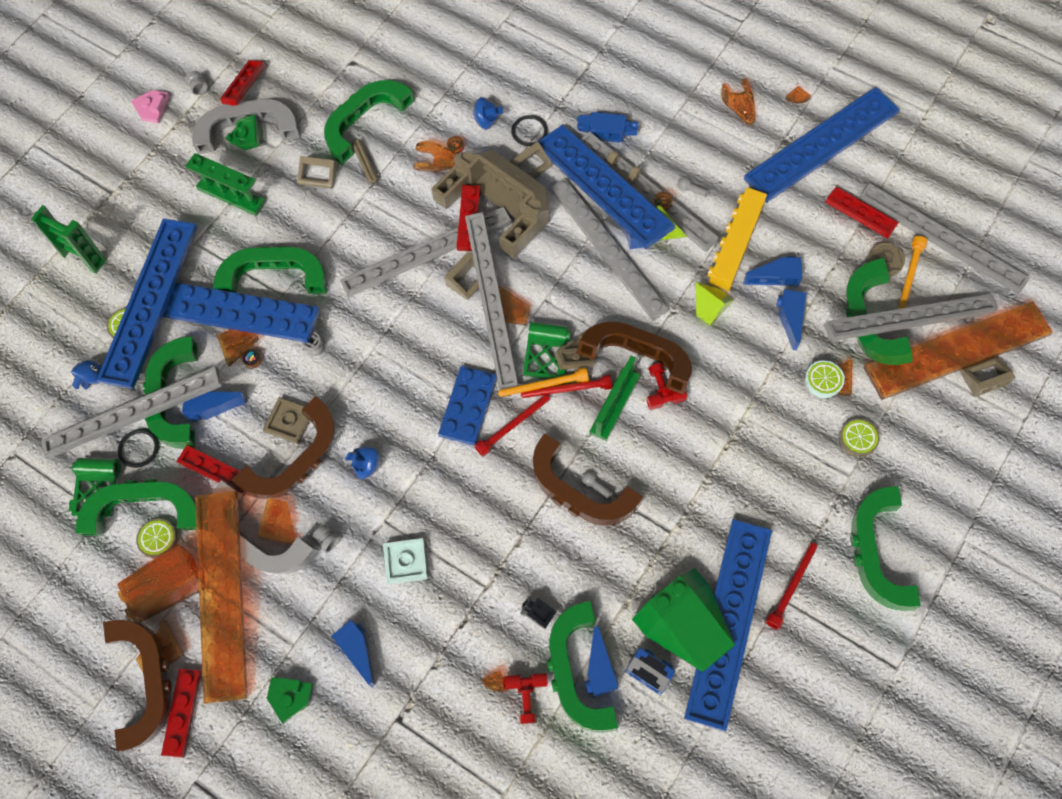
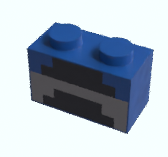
M646 648L644 650L638 649L625 673L660 696L676 672L669 662L665 660L659 661L655 658V654Z

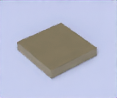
M279 397L263 428V432L299 445L310 422L302 415V409L305 406Z

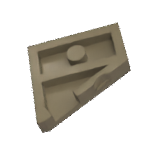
M581 333L578 338L572 339L554 353L560 370L594 367L596 364L595 360L577 354L579 341L584 333Z

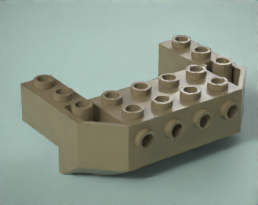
M492 149L465 151L454 156L455 165L431 188L433 200L447 210L461 196L462 185L480 186V194L498 207H504L506 212L516 219L499 237L500 249L512 258H515L549 222L546 187Z

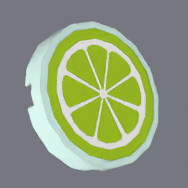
M817 361L809 366L805 374V384L809 391L821 398H830L838 394L844 385L845 377L843 371L831 361Z

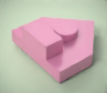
M151 90L131 100L142 121L159 124L170 96L167 92Z

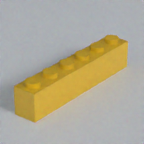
M747 187L745 193L740 194L737 202L740 205L738 208H734L731 216L734 220L728 223L725 231L728 233L727 237L723 236L719 246L722 247L721 252H716L714 257L716 264L714 267H710L707 275L710 277V285L730 291L767 197L766 193Z

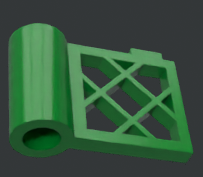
M530 321L523 376L551 379L565 375L566 369L560 370L556 357L553 359L548 350L552 347L560 348L565 346L566 341H570L571 330H567L568 326ZM531 344L539 345L543 351L534 356L530 351ZM546 353L551 361L542 366L537 359ZM535 361L540 369L536 372H528V365ZM554 363L558 368L557 375L548 374L545 369Z
M77 458L73 462L72 471L76 475L74 497L69 502L68 512H72V516H78L79 504L84 499L87 500L93 491L99 490L98 487L104 482H110V485L116 484L121 470L119 459ZM82 481L89 482L93 486L85 494L81 490ZM113 507L109 509L105 517L113 516Z

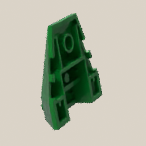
M695 568L676 578L650 599L632 618V621L647 638L660 644L663 648L679 656L680 659L701 672L708 669L735 646L709 583Z

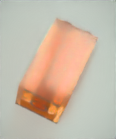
M180 544L173 546L117 584L120 590L118 591V596L122 602H125L127 607L125 609L127 617L137 623H141L206 589L192 554Z

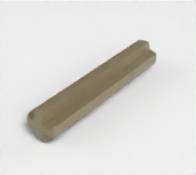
M357 139L352 142L355 153L369 183H376L378 181L377 175L361 140Z

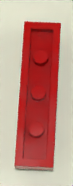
M248 60L221 96V103L238 106L264 70V61Z
M462 185L457 251H472L465 216L479 212L480 186Z
M838 187L834 188L825 202L887 239L899 223Z
M186 445L176 461L178 464L216 483H219L221 480L228 482L245 496V493L232 482V479L240 472L239 470Z
M178 670L161 756L185 758L202 673L199 670Z

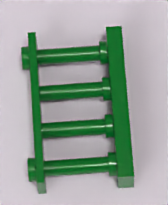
M194 153L185 165L187 169L200 174L201 180L196 185V188L203 193L255 216L259 214L266 203L265 199L251 193L250 189L256 182V179L197 153Z
M44 205L31 218L33 223L63 258L70 252L78 256L88 269L95 274L106 262V258L78 222L72 220L66 226L58 222Z

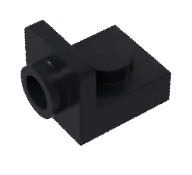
M530 597L522 604L520 614L528 617L541 628L546 629L557 611L538 597Z

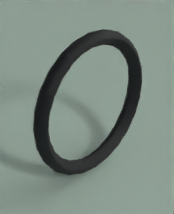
M527 115L517 119L511 128L512 137L523 146H531L536 142L526 143L516 137V125L522 120L534 119L539 121L544 128L543 136L540 139L547 135V125L537 116Z
M142 429L129 432L121 439L118 445L119 459L123 464L132 468H139L149 464L158 452V441L155 435L150 431ZM143 433L149 435L154 442V451L150 458L139 464L127 462L122 455L124 442L134 434Z

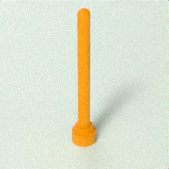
M923 236L913 237L911 243L913 254L897 309L906 308L921 252L926 249L928 242Z
M586 367L578 368L573 374L500 389L498 395L504 397L572 381L586 382L589 381Z

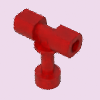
M662 363L653 364L648 368L650 376L656 378L659 390L656 392L657 394L647 396L646 402L649 410L661 408L667 402L672 401L673 404L687 400L686 391L683 395L666 388L662 375L665 369Z
M547 673L531 674L530 677L521 678L520 675L503 677L504 690L517 689L518 693H522L523 715H519L520 724L537 723L536 714H532L530 693L534 692V688L548 686Z

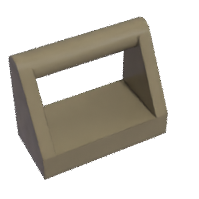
M538 141L509 161L520 169L518 164L535 153L544 163L528 174L534 179L553 165Z
M300 156L297 183L332 189L339 162ZM308 165L330 168L328 181L304 178Z
M469 251L445 276L446 286L466 300H469L479 289L478 279L467 291L458 284L472 267L475 268L473 254Z
M997 357L961 369V375L974 397L1005 387L1016 378L1012 370ZM994 366L999 376L980 382L972 373Z

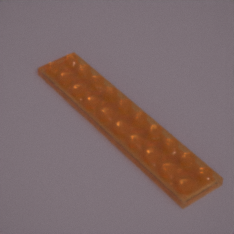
M1033 301L911 347L913 358L911 363L887 365L874 361L866 364L864 370L882 401L1051 336L1053 331Z
M236 491L195 496L203 700L204 704L248 699L238 493Z

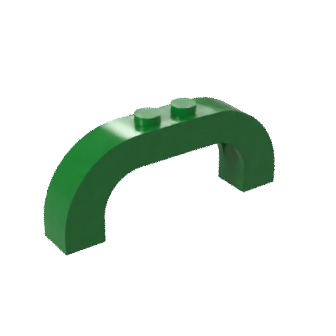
M379 80L363 86L355 94H352L348 100L337 107L326 121L324 137L331 156L340 165H343L354 155L351 144L342 138L345 130L371 107L379 103H390L403 112L414 102L412 90L396 81Z
M285 246L247 248L231 254L218 267L213 288L216 290L237 293L238 281L248 271L256 269H298L305 273V287L308 294H327L326 276L318 259L304 249Z
M884 258L864 264L851 276L846 289L848 307L845 308L847 318L866 315L867 311L863 300L865 294L875 286L889 283V273ZM875 334L856 337L861 350L874 361L887 365H901L913 362L908 337L894 340L882 339Z
M193 337L174 339L161 346L153 354L147 365L145 382H143L145 396L167 387V377L175 366L185 362L197 361L198 344ZM166 410L145 418L148 428L164 444L177 449H184L186 445L195 448V429L190 424L173 425L167 423Z
M146 479L145 483H137L136 480H126L125 484H113L103 487L88 497L77 516L76 534L81 536L103 535L105 515L110 508L119 503L170 501L177 511V529L182 531L203 530V518L200 506L195 498L177 485L157 482L156 479Z
M899 486L880 488L869 494L854 513L852 534L850 536L851 546L855 548L854 565L858 567L863 587L875 601L893 610L913 611L921 606L917 585H895L884 577L880 568L873 529L874 516L881 512L897 511L902 506Z
M591 601L568 608L555 621L550 633V658L547 659L549 672L553 671L555 679L551 680L553 693H558L560 705L567 717L582 729L596 733H605L618 729L614 707L592 709L579 701L575 692L566 649L567 640L574 631L595 625Z

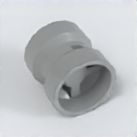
M192 71L186 75L185 80L194 95H202L207 91L208 86L199 71Z
M316 332L312 333L309 343L302 342L307 353L311 356H318L324 350V344Z
M326 524L320 526L311 538L315 543L321 544V548L326 553L334 549L340 541V537L335 533L332 534Z

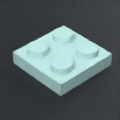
M423 538L383 543L387 585L428 579Z

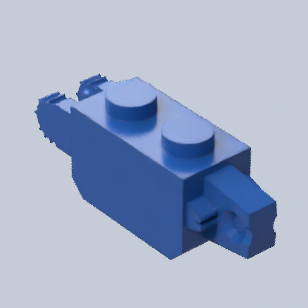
M592 112L591 115H580L577 118V129L585 133L590 131L601 141L620 143L623 141L624 136H636L638 133V123L626 120V115Z

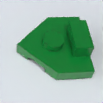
M254 114L239 119L235 124L234 130L225 137L228 142L244 151L260 146V143H262V129L258 125V117Z
M271 677L266 699L282 724L309 706L314 684L293 679Z

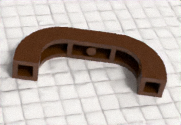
M621 322L599 323L587 329L582 335L577 354L595 360L599 351L608 346H618L665 365L670 373L666 388L684 395L692 373V364L686 352L676 343Z
M317 396L302 409V415L314 425L317 432L312 444L281 475L274 478L260 477L245 466L232 479L233 484L249 496L259 499L277 498L290 492L299 483L303 484L309 478L308 473L312 469L317 470L323 463L322 459L326 456L332 445L334 425L330 411Z
M543 434L534 450L533 469L539 487L546 495L552 498L551 500L554 504L560 507L563 505L574 517L579 516L590 523L605 526L621 523L637 511L642 504L643 496L626 486L615 501L600 504L592 501L557 478L552 472L551 464L561 450V443L547 434Z
M126 620L103 622L105 644L131 642L140 651L146 694V710L136 724L114 730L117 752L143 746L158 735L169 715V692L172 690L171 681L167 677L169 662L165 658L160 639L147 626Z

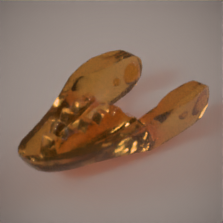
M746 78L742 79L741 85L744 92L741 93L730 92L728 86L722 84L721 98L726 106L732 109L743 122L748 125L753 124L756 119L755 103L748 80Z
M422 141L416 144L415 149L419 152L432 154L433 165L416 162L413 168L423 172L449 170L455 165L454 156L458 153L438 143Z

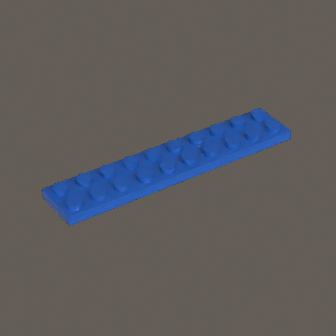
M875 87L745 174L744 180L752 189L766 193L765 202L768 203L898 114L900 109Z
M563 124L538 141L550 161L645 249H648L675 229V225Z
M162 219L97 377L99 383L129 389L135 388L198 229L195 223Z
M176 283L163 317L309 343L320 309L316 306Z
M732 519L714 597L735 646L704 672L695 669L684 720L724 732L727 730L772 534L770 529Z

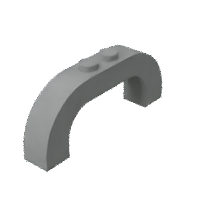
M271 99L240 102L238 106L222 105L206 112L197 121L193 129L192 141L197 154L215 152L214 140L222 129L236 126L235 124L239 119L254 114L258 117V122L272 121L278 124L283 141L300 138L299 128L292 111L283 103Z
M221 480L218 483L208 504L209 524L215 536L227 546L226 550L235 556L237 554L241 556V561L249 567L254 566L268 573L289 574L305 567L318 553V549L299 537L283 554L272 556L237 530L233 524L232 512L243 493L228 482Z

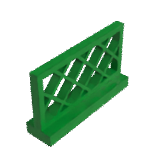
M631 355L625 367L622 368L589 434L607 442L640 379V374L635 372L636 357Z

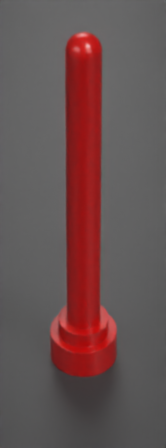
M610 374L602 375L599 380L522 392L521 397L529 398L597 387L610 390L612 389Z
M545 394L490 438L483 441L479 440L474 444L476 451L482 457L487 455L493 444L550 400V396Z
M810 543L776 610L768 614L765 620L768 626L780 630L783 625L784 617L782 615L818 547L817 543Z

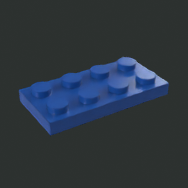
M460 366L438 432L439 437L473 446L477 443L497 380L496 374Z

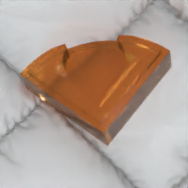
M797 86L786 96V100L800 104L809 101L811 96Z
M500 670L481 679L482 683L492 691H509L504 690L503 676Z

